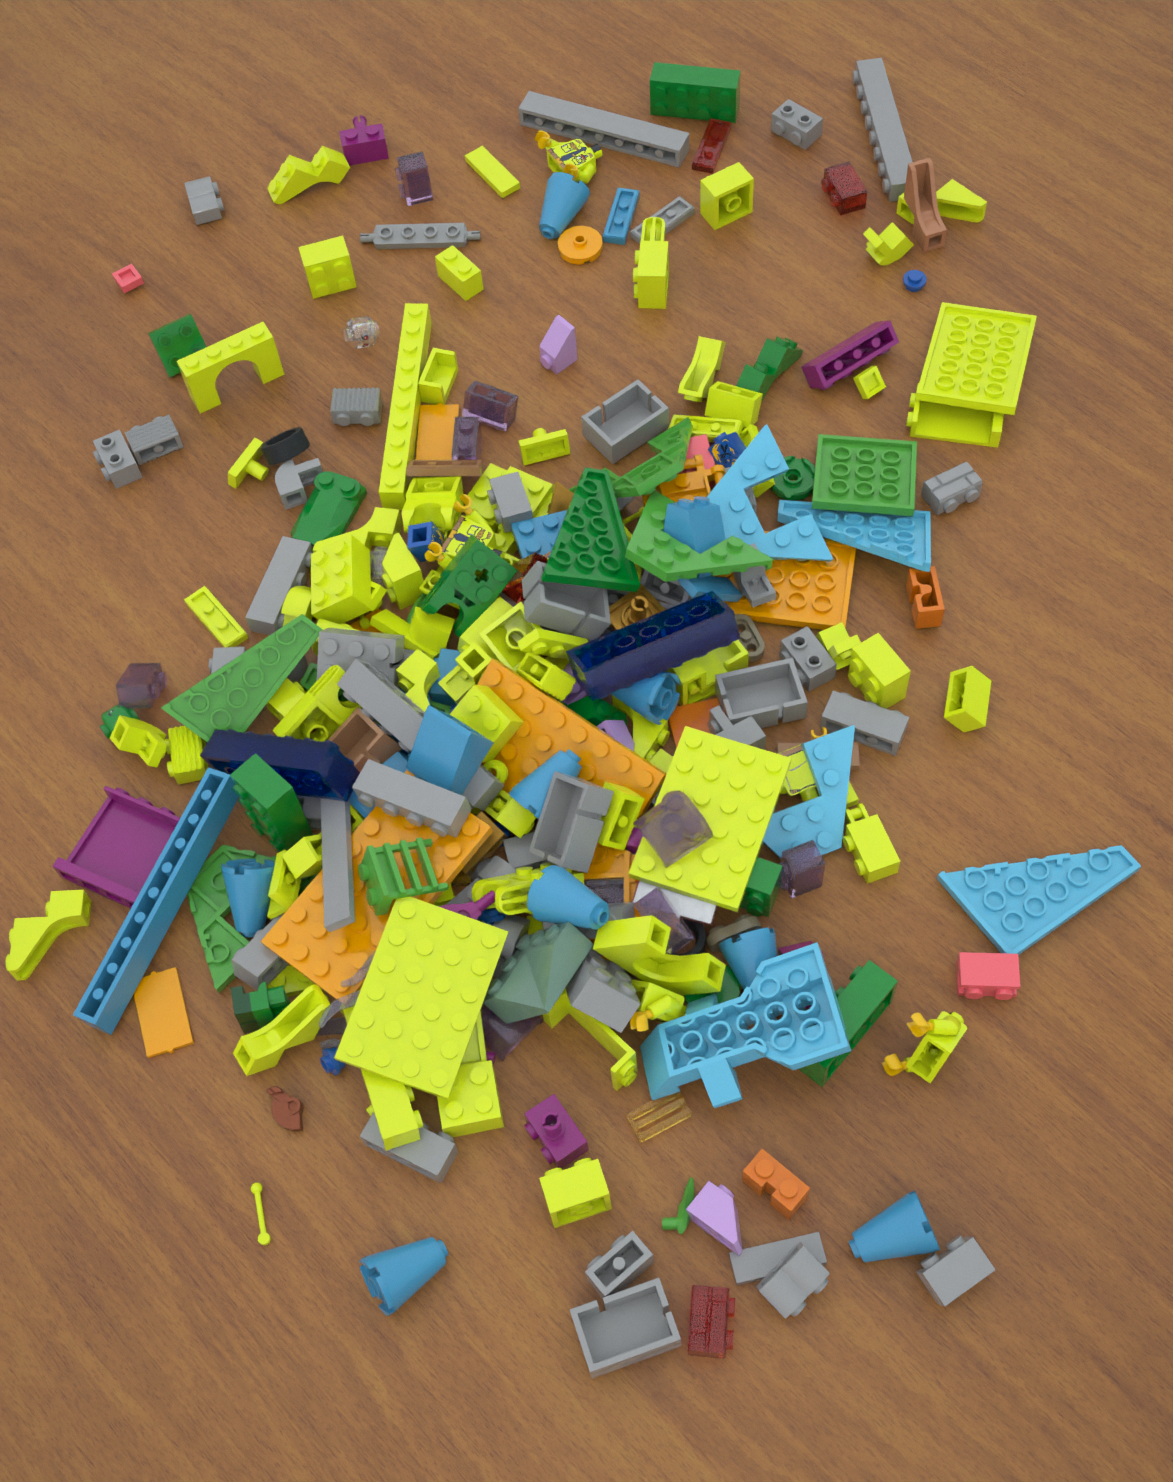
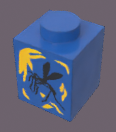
M723 432L713 439L715 444L708 448L717 464L728 468L735 463L746 449V446L736 432L728 435L726 432Z
M433 522L408 526L407 549L419 562L427 561L425 553L429 550L428 545L431 542H437L441 547L443 546L444 535Z

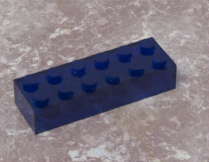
M710 591L570 649L566 653L574 678H576L578 684L593 701L605 698L610 693L619 689L629 688L634 683L645 678L655 677L658 673L669 668L679 667L683 662L695 657H703L714 649L729 646L733 641L740 639L734 611L713 591Z
M215 729L200 755L213 769L231 775L256 753L293 787L296 795L348 802L353 792L352 786L360 774L354 766V762L339 751L340 748L337 744L329 740L320 742L310 738L303 740L295 739L291 736L277 737L269 733L260 735L251 731L243 733L232 729L227 731Z

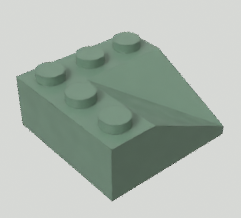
M570 922L560 925L554 924L548 929H540L531 935H524L516 945L518 949L515 954L510 956L501 966L503 971L500 976L491 981L483 1003L506 1024L549 1013L594 944Z

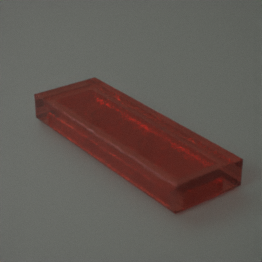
M710 118L692 162V170L714 173L730 133L731 122Z

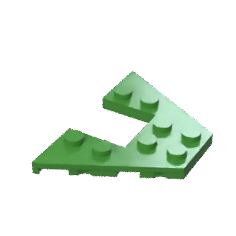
M689 417L649 440L647 444L650 450L657 455L623 476L619 477L606 467L602 469L607 470L616 498L648 495L656 489L657 485L662 482H669L677 477V473L684 469L693 425ZM577 485L569 490L574 493Z
M655 490L647 500L625 554V558L665 582L677 581L678 579L697 578V574L707 572L712 576L730 574L731 572H747L748 567L764 566L770 569L773 563L772 558L733 535L701 554L691 549L688 545L674 539L668 533L663 532L667 504L676 502Z
M222 845L203 863L187 893L200 942L214 982V988L218 993L236 977L234 975L232 959L240 948H244L249 943L246 938L224 920L231 912L221 871V864L226 865V861L236 859H256V862L265 865V859L275 861L276 856L268 857L259 855L255 851L237 850L235 847ZM317 875L301 878L298 897Z

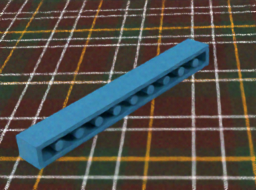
M209 767L206 770L73 1013V1016L87 1025L112 1035L239 798L232 789L235 785L229 774Z

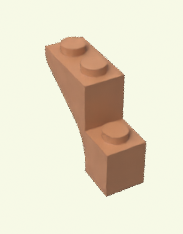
M929 157L908 164L904 200L914 215L912 234L923 253L944 247L947 233L938 210L934 166Z

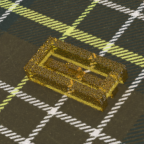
M677 1092L652 1100L626 1114V1119L638 1141L642 1143L692 1116V1111L687 1106L681 1092ZM676 1098L677 1101L661 1108L660 1110L644 1117L643 1119L637 1122L635 1121V1119ZM681 1107V1112L643 1132L640 1131L641 1127Z

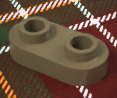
M744 614L732 616L728 621L729 629L746 650H755L754 652L748 651V661L754 662L761 659L764 655L765 643L752 619ZM738 629H743L744 631H743V632H738V631H736V630H738Z
M746 914L740 916L734 923L728 926L719 925L711 929L706 942L712 952L720 951L719 944L731 938L732 942L735 943V939L739 938L740 934L762 929V926L756 916Z

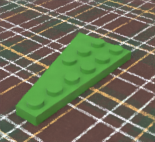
M301 614L162 706L161 709L227 756L319 637V631L323 629Z

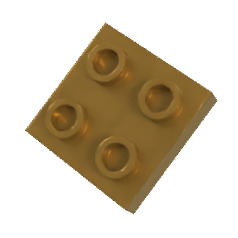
M640 584L637 592H629L609 606L611 621L609 627L634 654L649 644L648 638L656 632H661L660 629L668 623L675 625V619L643 584Z

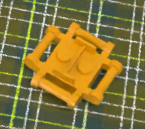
M702 454L694 455V458L685 460L684 469L695 468L696 471L677 474L675 479L669 482H662L656 486L655 490L674 502H678L679 499L694 500L696 496L707 497L711 492L708 481L715 480L717 485L726 474L723 465H714L710 469L705 470ZM650 494L642 495L644 507Z

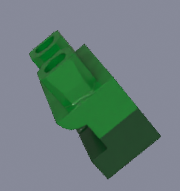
M266 981L262 982L258 987V991L246 993L243 986L231 988L234 1015L244 1034L257 1031L266 1026L290 1004L284 986L268 988Z

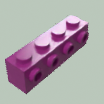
M890 320L874 322L801 366L810 388L825 390L833 386L836 380L851 375L854 369L869 364L874 357L890 351V348L899 343V340Z

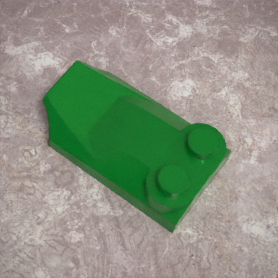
M330 471L318 474L314 480L315 488L290 532L292 538L311 542V545L314 546L318 541L344 534L367 495L366 488L357 480Z

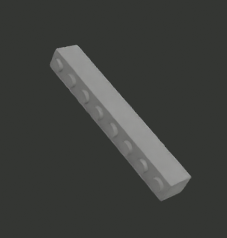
M882 58L856 61L855 71H852V82L857 85V99H861V114H865V128L870 131L869 143L874 146L873 156L874 160L878 161V175L883 178V192L887 193L889 202L898 201V197L905 191L908 164L912 163V158Z
M529 91L518 108L520 125L574 140L581 139L585 143L598 144L600 147L680 168L689 152V133L547 95Z

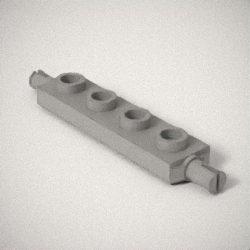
M465 223L376 225L373 233H360V242H374L376 249L449 248L452 245L454 247H465L468 240H481V230L467 231Z

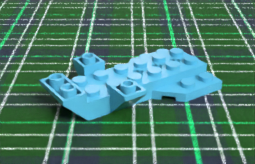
M814 943L762 961L756 970L757 975L750 987L746 986L740 997L719 1004L716 994L689 1002L685 1016L657 1025L640 1046L651 1099L656 1100L680 1092V1085L702 1078L713 1107L718 1108L743 1099L737 1074L733 1069L734 1067L766 1057L791 1070H796L850 1052L851 1048L845 1031V1023L819 944ZM811 1005L810 1009L805 1011L804 1007ZM783 1015L781 1019L777 1020V1016ZM754 1024L755 1026L749 1030V1026Z

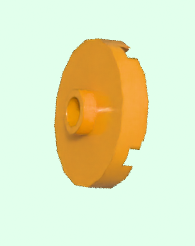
M588 226L571 227L565 230L558 239L560 256L571 264L581 265L589 260L592 262L601 255L603 249L602 236L597 230Z

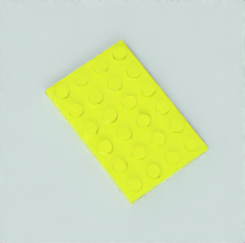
M942 302L917 389L916 400L1015 415L1037 316Z
M685 726L629 870V877L738 912L788 773L791 758Z
M413 897L396 899L334 1057L335 1060L448 1100L505 944L508 931Z

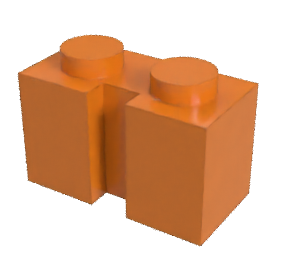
M935 566L930 567V572L910 568L906 589L909 603H913L911 612L915 629L941 626L945 608Z
M764 1149L758 1152L742 1173V1181L759 1196H762L765 1191L771 1195L770 1205L788 1220L793 1217L809 1196L810 1187Z

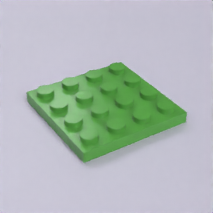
M818 434L812 509L913 516L915 509L917 441Z

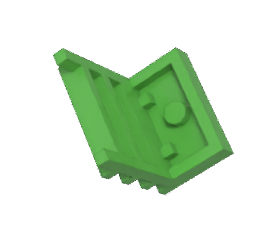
M420 837L416 838L413 842L402 840L399 844L394 845L384 843L382 847L374 848L373 845L367 846L362 862L358 865L360 880L365 881L367 902L369 906H373L376 916L387 914L393 899L448 889L447 882L438 884L425 848L432 846V839L423 840ZM416 849L428 886H421L409 850ZM394 852H400L412 887L411 889H405L393 855Z

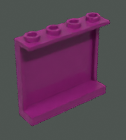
M105 786L104 791L108 796L67 860L58 857L53 864V868L61 878L131 909L180 817L175 816V813L168 808L161 807L159 809L154 807L151 802L142 797L135 799L121 788L114 790Z

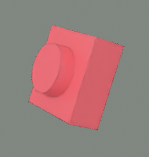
M132 264L112 273L115 282L124 294L144 284L141 275Z

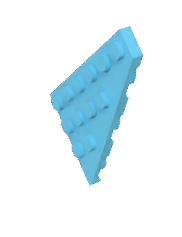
M779 500L778 522L788 524L812 514L822 537L924 572H930V511L914 510L913 516L812 509V502Z
M1120 845L1108 847L1105 850L1092 849L1087 853L1073 855L1065 853L1046 856L1043 859L1030 858L1025 862L1011 864L1003 862L985 865L981 868L968 867L963 871L949 873L942 871L938 874L937 880L1000 953L1020 955L1138 872L1141 865Z

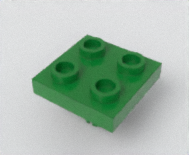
M187 314L147 333L169 377L181 372L177 364L178 360L207 347L191 314Z

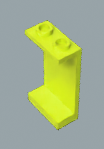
M917 390L916 393H911L909 407L914 408L913 412H908L906 426L911 427L910 437L998 448L1004 414L916 400Z
M564 989L550 1012L543 1014L544 1022L553 1028L569 1013L618 1060L610 1069L613 1088L618 1091L622 1086L628 1087L637 1077L636 1052L609 1026L571 1006L566 989Z

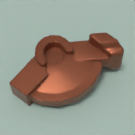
M278 1086L268 1088L266 1092L274 1097L271 1106L274 1120L280 1126L290 1129L292 1132L302 1131L303 1103L298 1098L289 1096Z

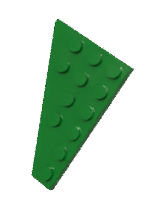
M584 468L542 573V581L637 592L640 582L635 564L625 558L629 543L607 470Z

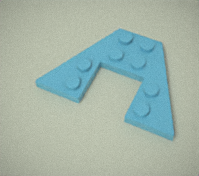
M766 424L706 497L710 499V503L717 504L720 507L725 538L727 539L733 535L748 545L755 543L760 552L768 555L773 560L796 559L797 561L817 560L832 562L833 557L812 514L765 534L750 504L745 490L784 474L789 470Z
M854 725L801 744L820 796L773 813L763 840V844L772 850L788 867L842 847L855 731Z

